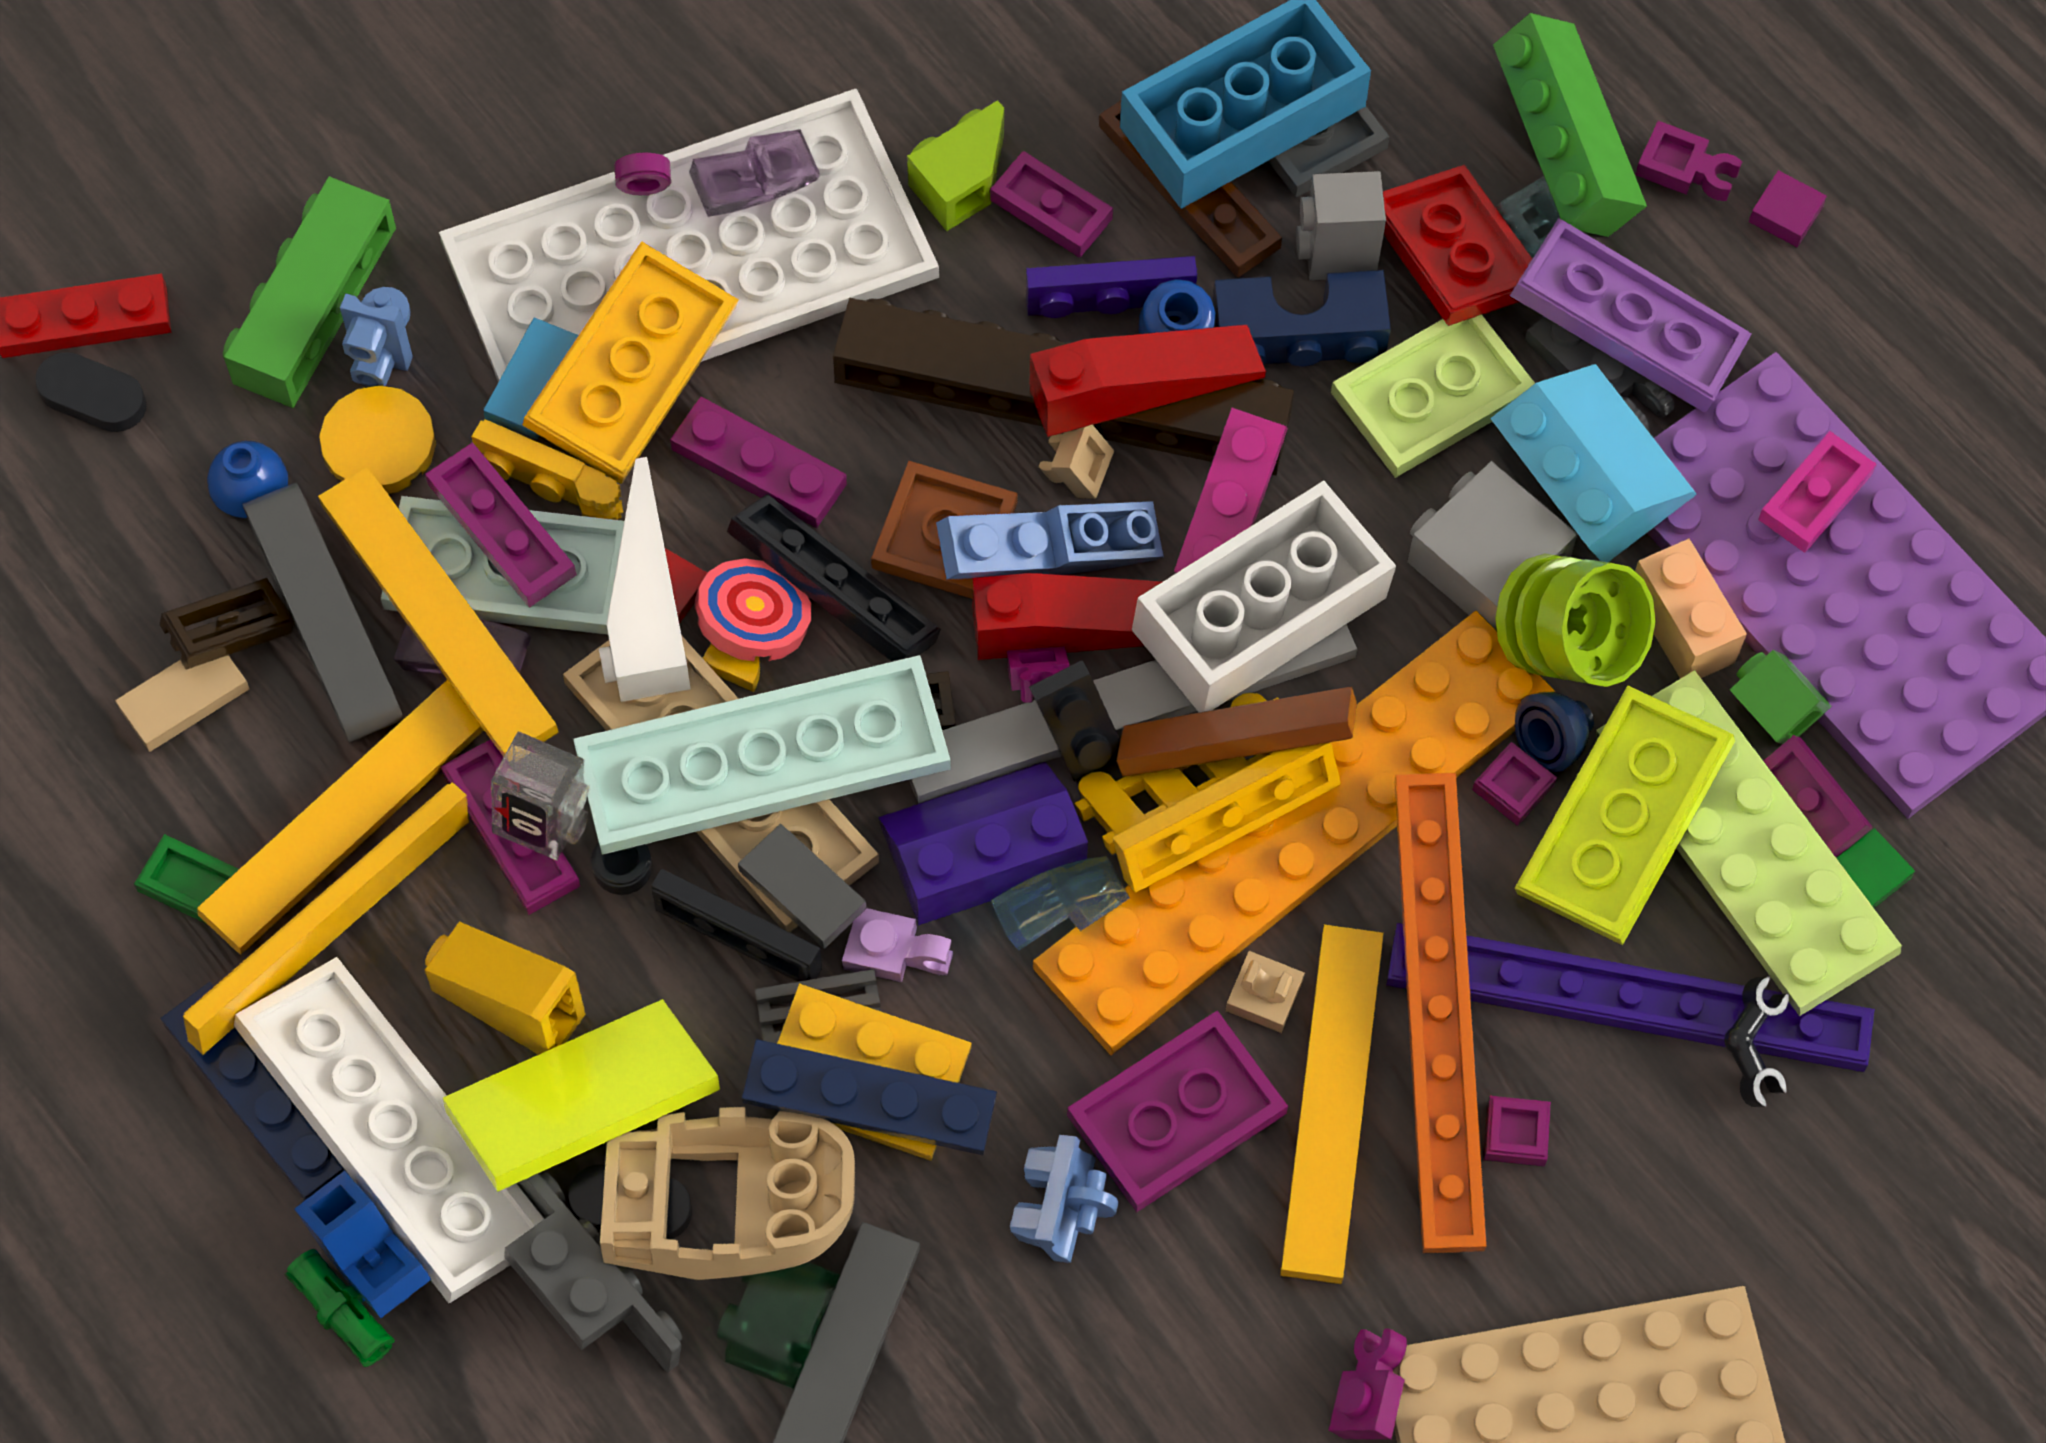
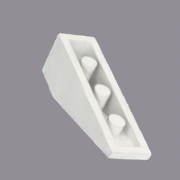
M647 457L635 459L607 619L610 646L599 648L605 683L617 681L621 702L691 689Z

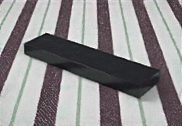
M766 494L731 518L727 533L891 662L918 656L936 643L941 631L938 626L770 495Z

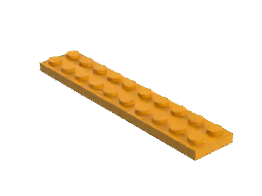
M1474 611L1357 704L1353 738L1331 742L1341 785L1136 893L1128 885L1033 960V970L1112 1056L1397 826L1394 784L1396 775L1456 773V778L1515 732V712L1523 698L1535 693L1555 692V690L1540 675L1530 674L1508 661L1498 642L1497 631L1477 611Z

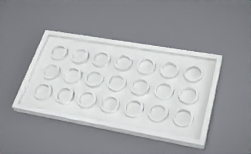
M857 88L664 154L663 156L667 157L670 161L671 184L662 192L643 196L626 194L616 187L615 173L612 172L439 232L441 244L498 382L533 318L579 335L641 241L739 299L736 309L702 361L846 311L849 297L864 301L872 298L880 299L939 278V265Z

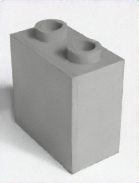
M1491 461L1477 475L1471 471L1466 473L1452 488L1449 494L1450 500L1439 511L1430 508L1419 517L1410 530V535L1413 538L1407 562L1464 612L1470 615L1477 611L1497 631L1495 616L1499 595L1510 573L1526 559L1544 553L1571 557L1578 534Z

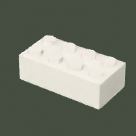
M1322 481L1139 596L1132 631L1199 713L1212 711L1386 599L1396 565L1327 483Z

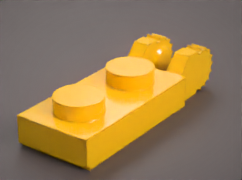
M486 419L479 422L471 436L472 442L504 480L512 477L529 484L537 495L548 501L560 502L561 499L576 504L579 506L582 516L613 520L622 518L623 506L622 500H619V497H621L620 484H617V480H613L612 476L606 477L605 473L585 465V462Z

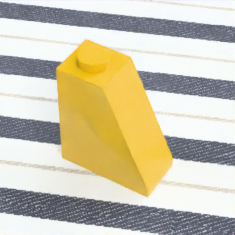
M460 921L449 936L443 934L434 942L426 956L425 965L427 967L425 972L433 992L538 1055L566 1043L585 1016L574 971Z

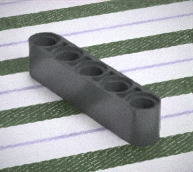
M297 482L243 503L242 505L253 533L348 743L350 744L401 722L404 718L392 688Z

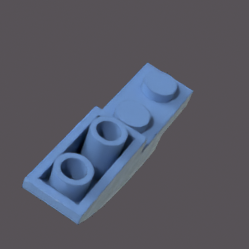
M1153 501L1060 505L1046 512L948 516L936 522L946 579L1024 573L1069 575L1133 565L1164 557Z

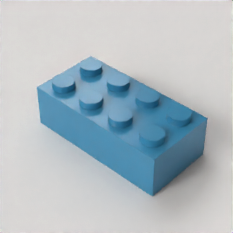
M1289 0L1122 91L1120 129L1182 209L1366 107L1371 69L1316 0Z

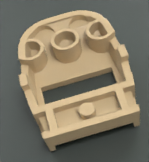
M745 1107L720 1108L719 1117L686 1120L685 1112L668 1114L658 1118L657 1129L627 1132L607 1142L600 1235L603 1263L689 1279L704 1280L772 1272L809 1262L825 1252L838 1239L852 1214L855 1198V1160L852 1145L843 1131L826 1119L786 1111H779L773 1119L746 1117ZM671 1159L700 1161L738 1160L734 1244H713V1250L681 1248L678 1245V1240L666 1239Z

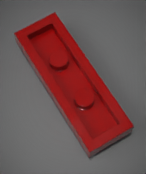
M162 273L0 297V354L2 358L172 333L167 287Z

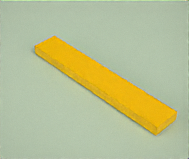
M368 466L318 496L323 509L508 764L559 733L555 721Z
M446 680L197 908L198 916L240 955L440 772V766L453 760L484 731L450 682Z
M453 782L444 786L185 1011L183 1019L188 1042L204 1055L234 1028L235 1014L276 992L469 822L467 795Z
M1324 925L1280 1276L1342 1284L1383 943L1384 933L1331 925Z

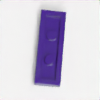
M1195 256L1026 268L1027 315L1061 318L1073 312L1099 311L1104 314H1116L1128 308H1142L1150 292L1161 283L1177 279L1197 284Z

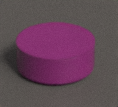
M634 153L619 158L614 164L615 185L626 194L638 196L652 195L662 192L671 184L670 161L663 155L656 153Z

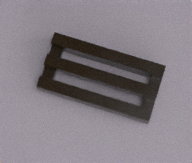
M264 578L161 613L159 625L164 634L170 633V644L175 652L180 650L182 653L181 662L187 670L291 634L294 621L268 578ZM263 600L266 603L241 613L233 611ZM218 616L217 621L202 625L200 627L186 631L184 628L189 625Z

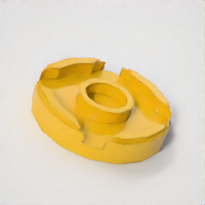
M380 385L357 389L338 400L325 416L319 435L322 456L331 474L333 473L337 479L343 481L368 466L388 494L399 492L410 486V480L416 478L420 472L423 475L431 465L436 447L431 416L422 403L402 389Z

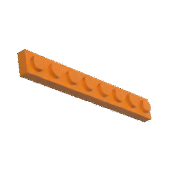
M1456 773L1401 774L1395 776L1394 784L1423 1253L1485 1251L1487 1246Z

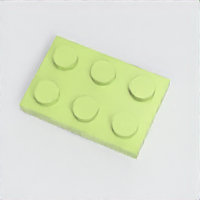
M1479 315L1450 326L1443 319L1332 382L1331 394L1396 478L1493 422L1490 419L1533 386L1535 382L1486 319Z

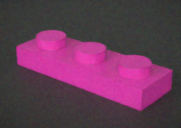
M1231 408L1174 572L1178 573L1254 525L1288 430L1286 426Z

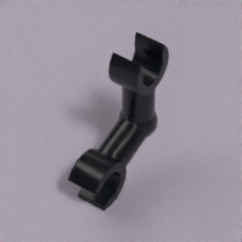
M1770 976L1756 977L1745 984L1742 992L1744 1009L1724 1037L1726 1048L1732 1053L1743 1074L1740 1081L1742 1099L1751 1107H1766L1767 1105L1760 1092L1762 1079L1771 1093H1786V1082L1783 1075L1774 1068H1766L1753 1043V1039L1766 1018L1781 1014L1789 1002V994L1772 995L1767 1005H1765L1762 999V992L1767 986Z

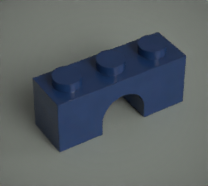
M1383 270L1327 273L1323 306L1319 310L1305 315L1290 313L1279 306L1273 296L1271 277L1214 281L1212 300L1216 312L1214 328L1248 325L1263 364L1290 363L1294 366H1310L1319 361L1343 359L1352 363H1364L1387 351L1391 327Z

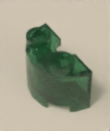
M806 1262L777 1271L742 1276L741 1281L748 1284L741 1303L739 1306L733 1303L728 1305L717 1332L718 1339L728 1342L725 1351V1362L794 1389L840 1274Z

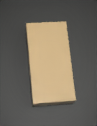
M227 655L187 670L181 660L115 701L126 720L148 751L151 752L250 688L244 676Z

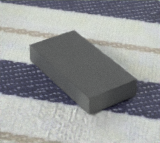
M781 823L738 863L739 872L823 949L867 909L866 901Z

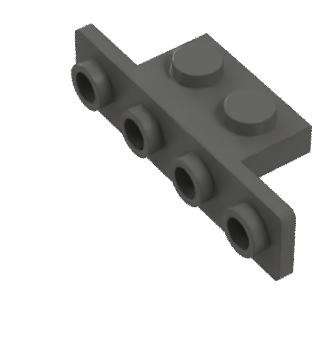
M543 1172L540 1175L536 1174L516 1183L543 1216L544 1220L506 1246L504 1258L578 1347L583 1350L623 1320L666 1372L678 1366L682 1347L680 1343L682 1336L679 1328L665 1311L660 1309L655 1312L641 1296L643 1293L641 1284L628 1267L603 1263L600 1234L587 1219L582 1217L577 1220L564 1205L565 1196L557 1182L548 1173Z

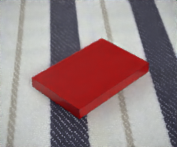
M1465 165L1383 191L1386 216L1384 236L1448 326L1519 302L1510 295L1533 258Z

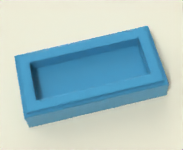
M533 318L483 410L485 419L537 440L539 435L522 425L524 417L579 335Z

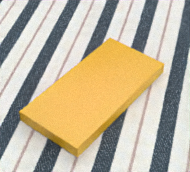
M641 241L525 415L522 425L596 470L605 473L606 476H612L613 480H617L618 483L622 484L634 466L635 459L639 458L736 309L739 299Z

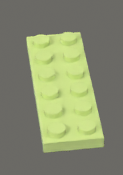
M1695 670L1654 694L1652 697L1734 734L1735 742L1676 849L1781 992L1789 994V1003L1799 1016L1803 1015L1901 954L1902 945L1697 672ZM1605 725L1596 730V739L1600 736Z

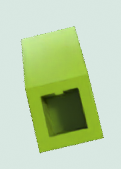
M998 100L983 110L975 109L968 112L959 120L955 127L939 137L924 139L907 156L909 187L946 232L992 204V201H990V189L996 182L1004 140V107Z

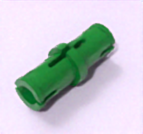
M316 1249L304 1252L288 1266V1272L285 1273L286 1278L295 1285L318 1312L316 1320L325 1330L333 1329L364 1367L373 1365L388 1353L395 1342L393 1337L367 1311L362 1304L363 1298L353 1286L347 1287L331 1270Z

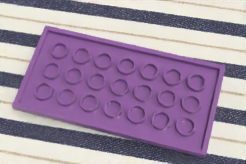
M1777 352L1722 389L1706 413L1695 408L1654 437V440L1697 495L1648 531L1647 534L1662 550L1690 538L1747 633L1745 641L1757 654L1763 652L1765 655H1768L1772 650L1786 655L1832 705L1818 721L1907 819L2046 716V637ZM1831 431L1877 465L1871 477L1806 553H1804L1759 521L1758 518L1763 507L1827 433Z

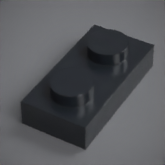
M1082 660L1029 687L1074 782L1117 760L1120 746L1119 736L1094 681Z

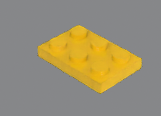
M799 984L777 1043L956 1083L960 1081L972 1043L802 984ZM833 1123L840 1130L930 1161L937 1146Z

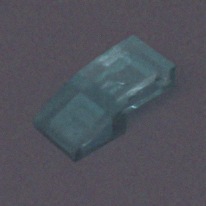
M1107 856L1069 863L1036 875L991 900V904L1006 936L1018 950H1021L1067 918H1070L1079 931H1082L1130 899L1112 862Z

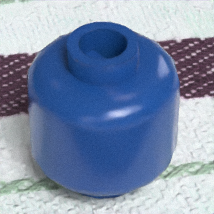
M1175 279L1161 283L1150 292L1140 313L1138 329L1140 334L1214 328L1216 312L1211 298L1202 287L1190 281Z

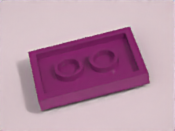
M1215 1011L1067 1107V1117L1137 1213L1286 1115L1288 1105L1220 1013Z

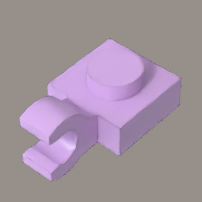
M867 908L853 921L842 959L843 968L853 972L874 969L876 977L902 982L906 966L937 975H947L953 956V951L949 950L951 939L932 934L915 936L917 930L916 919Z

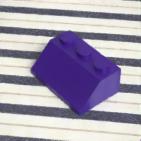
M1046 762L879 817V824L918 926L1086 869L1088 840L1067 789Z

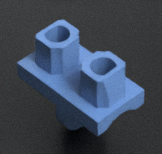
M392 287L373 289L365 295L361 302L356 296L345 294L340 306L347 332L342 346L344 353L355 359L350 370L352 381L370 387L386 386L392 369L408 371L413 358L405 328L410 320L411 313L407 297L401 291Z
M1059 1135L1056 1147L1029 1148L1024 1166L1025 1180L1031 1187L1046 1188L1042 1205L1019 1202L1014 1207L1010 1224V1231L1019 1241L1041 1247L1053 1261L1071 1263L1078 1232L1092 1234L1096 1218L1113 1217L1116 1214L1119 1203L1116 1197L1103 1191L1107 1175L1102 1171L1093 1170L1095 1158L1079 1148L1080 1140L1075 1136Z

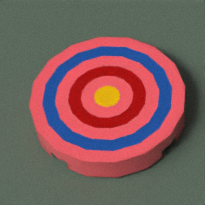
M744 558L721 563L706 574L695 598V610L699 617L697 624L702 634L718 650L740 660L754 661L756 656H770L769 661L784 658L799 648L811 622V602L808 596L764 561Z

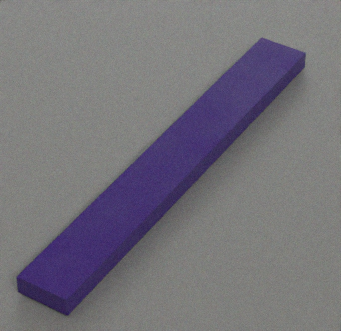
M1397 923L1386 986L1407 989L1403 924ZM1466 935L1470 999L1474 1002L1726 1047L1724 1043L1726 1032L1734 1025L1744 1009L1742 1000L1744 985ZM1764 989L1762 992L1763 1002L1767 1005L1772 995L1783 993ZM1825 1000L1799 1016L1788 1002L1786 1009L1781 1014L1766 1018L1753 1039V1043L1761 1054L1865 1072L1869 1063L1875 1009Z

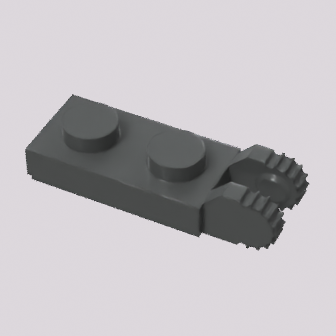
M1543 317L1527 330L1525 337L1527 344L1559 375L1596 364L1647 431L1649 430L1648 419L1627 398L1628 395L1632 393L1646 408H1649L1655 416L1658 415L1660 418H1664L1675 408L1673 406L1675 405L1672 401L1673 398L1670 397V393L1666 389L1548 318Z

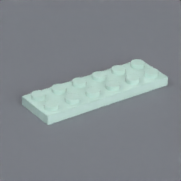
M920 655L573 739L602 855L951 769L950 756Z

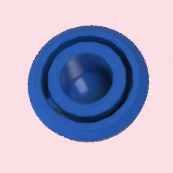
M256 441L235 442L224 447L214 457L207 476L209 494L214 504L223 512L231 516L247 518L242 504L287 486L288 472L279 455L266 445Z

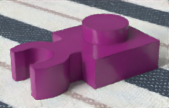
M1657 121L1640 158L1635 175L1687 195L1693 182L1701 185L1705 194L1710 198L1718 201H1727L1732 184L1720 180L1716 175L1726 174L1729 177L1737 178L1742 161L1736 156L1727 153H1720L1714 156L1706 154L1709 144L1708 139Z
M1065 646L1007 651L1008 675L1012 691L1020 690L1021 700L1025 703L1033 701L1030 686L1069 667Z
M1390 1328L1384 1329L1382 1338L1366 1329H1360L1354 1343V1354L1358 1360L1356 1371H1342L1328 1431L1343 1439L1392 1438L1405 1381L1404 1378L1393 1373V1370L1400 1364L1405 1355L1407 1347L1406 1337Z

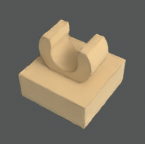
M1093 425L1051 436L1048 443L1056 451L1052 462H1040L1039 468L1054 483L1064 482L1077 498L1096 499L1113 456V448Z
M1248 951L1227 1001L1226 1012L1282 1033L1303 983L1305 972Z

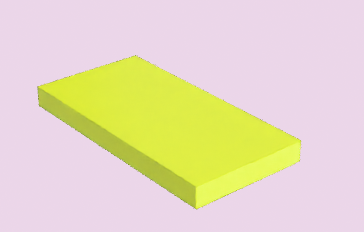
M1627 685L1516 884L1515 890L1517 894L1623 945L1735 742L1734 734Z
M662 999L443 1097L446 1114L497 1192L717 1092L720 1090L717 1073Z

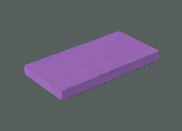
M1559 218L1510 295L1704 413L1707 412L1752 334Z

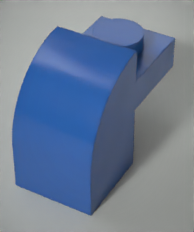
M343 1171L294 1208L340 1274L362 1296L363 1302L366 1301L380 1318L404 1302L410 1295L431 1280L422 1264L392 1232L372 1200L346 1171Z

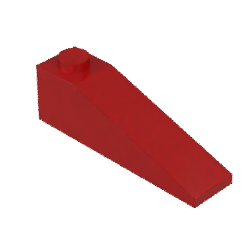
M1248 325L1083 339L1030 354V392L1047 437L1265 378L1266 370Z
M1040 573L972 578V609L978 660L1007 658V651L1061 646H1065L1066 653L1143 647L1144 644L1132 631L1137 600L1139 596L1163 581Z

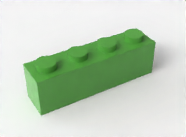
M1530 13L1493 44L1560 218L1582 232L1609 237L1645 209L1647 204L1575 25Z
M330 176L319 194L314 193L309 197L303 210L302 223L293 239L287 238L282 243L276 258V268L267 283L263 282L258 285L250 302V313L241 328L233 329L225 342L223 357L234 385L294 408L343 322L340 306L345 294L356 297L359 295L396 230L389 199Z

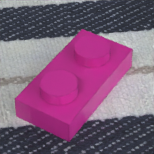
M1829 431L1763 507L1758 520L1806 553L1871 477L1877 464Z

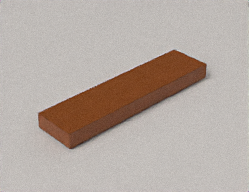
M1351 686L1123 726L1117 762L1122 776L1127 777L1353 738L1357 708L1356 698Z

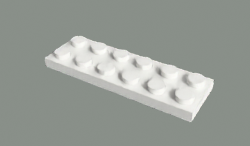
M338 957L235 1014V1029L349 1176L372 1200L394 1234L422 1264L432 1283L448 1303L453 1302L510 1266L504 1258L505 1247L543 1221V1216L517 1184L497 1192L446 1114L443 1097L447 1095Z

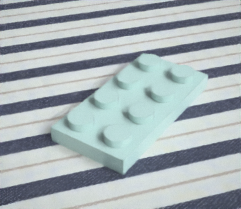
M401 496L399 510L480 620L608 635L607 619L624 521L529 510L572 561L577 576L529 608L441 500ZM382 590L381 602L383 609L397 611Z

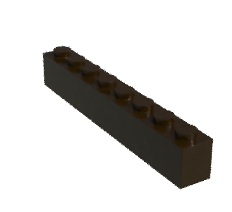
M849 297L833 354L834 381L837 384L1043 427L1030 392V354L1069 343L1061 342L1056 337L1045 333L1028 335L1005 330L1000 325L992 322L970 323L951 319L947 315L935 310L917 312L895 307L882 299L872 298L864 301ZM1257 379L1097 423L1093 426L1105 440L1213 462L1231 408L1276 422L1288 428L1294 390L1283 388L1271 380ZM1285 438L1281 446L1277 461L1275 463L1272 475L1277 476Z

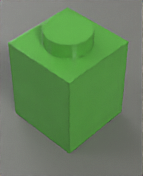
M1772 650L1768 655L1760 652L1750 658L1738 670L1736 676L1740 680L1730 689L1733 695L1773 739L1782 744L1793 735L1799 737L1832 707L1788 657L1775 650Z

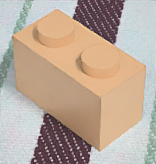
M1690 538L1639 560L1635 572L1644 579L1653 597L1656 621L1654 635L1680 679L1694 670L1700 678H1703L1735 664L1747 633Z

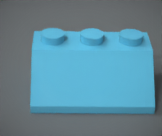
M1596 364L1535 383L1490 418L1587 547L1602 562L1611 561L1697 495Z

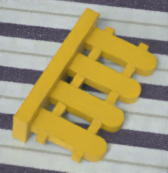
M1245 693L1236 697L1231 707L1267 700L1258 693ZM1329 742L1258 754L1249 760L1240 757L1199 764L1198 766L1210 780L1197 787L1182 773V770L1190 766L1125 776L1118 781H1115L1108 773L1093 772L1080 780L1078 789L1081 800L1074 804L1077 814L1083 821L1095 817L1107 831V834L1102 836L1104 845L1112 855L1117 853L1123 878L1136 893L1341 785L1332 744ZM1144 790L1159 805V807L1145 814L1130 799V797Z

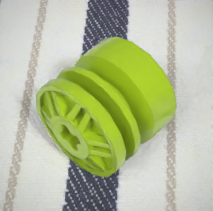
M1545 553L1526 559L1510 573L1500 592L1495 616L1498 642L1507 660L1517 668H1521L1530 674L1603 687L1625 681L1641 666L1651 647L1656 623L1653 597L1644 579L1629 566Z

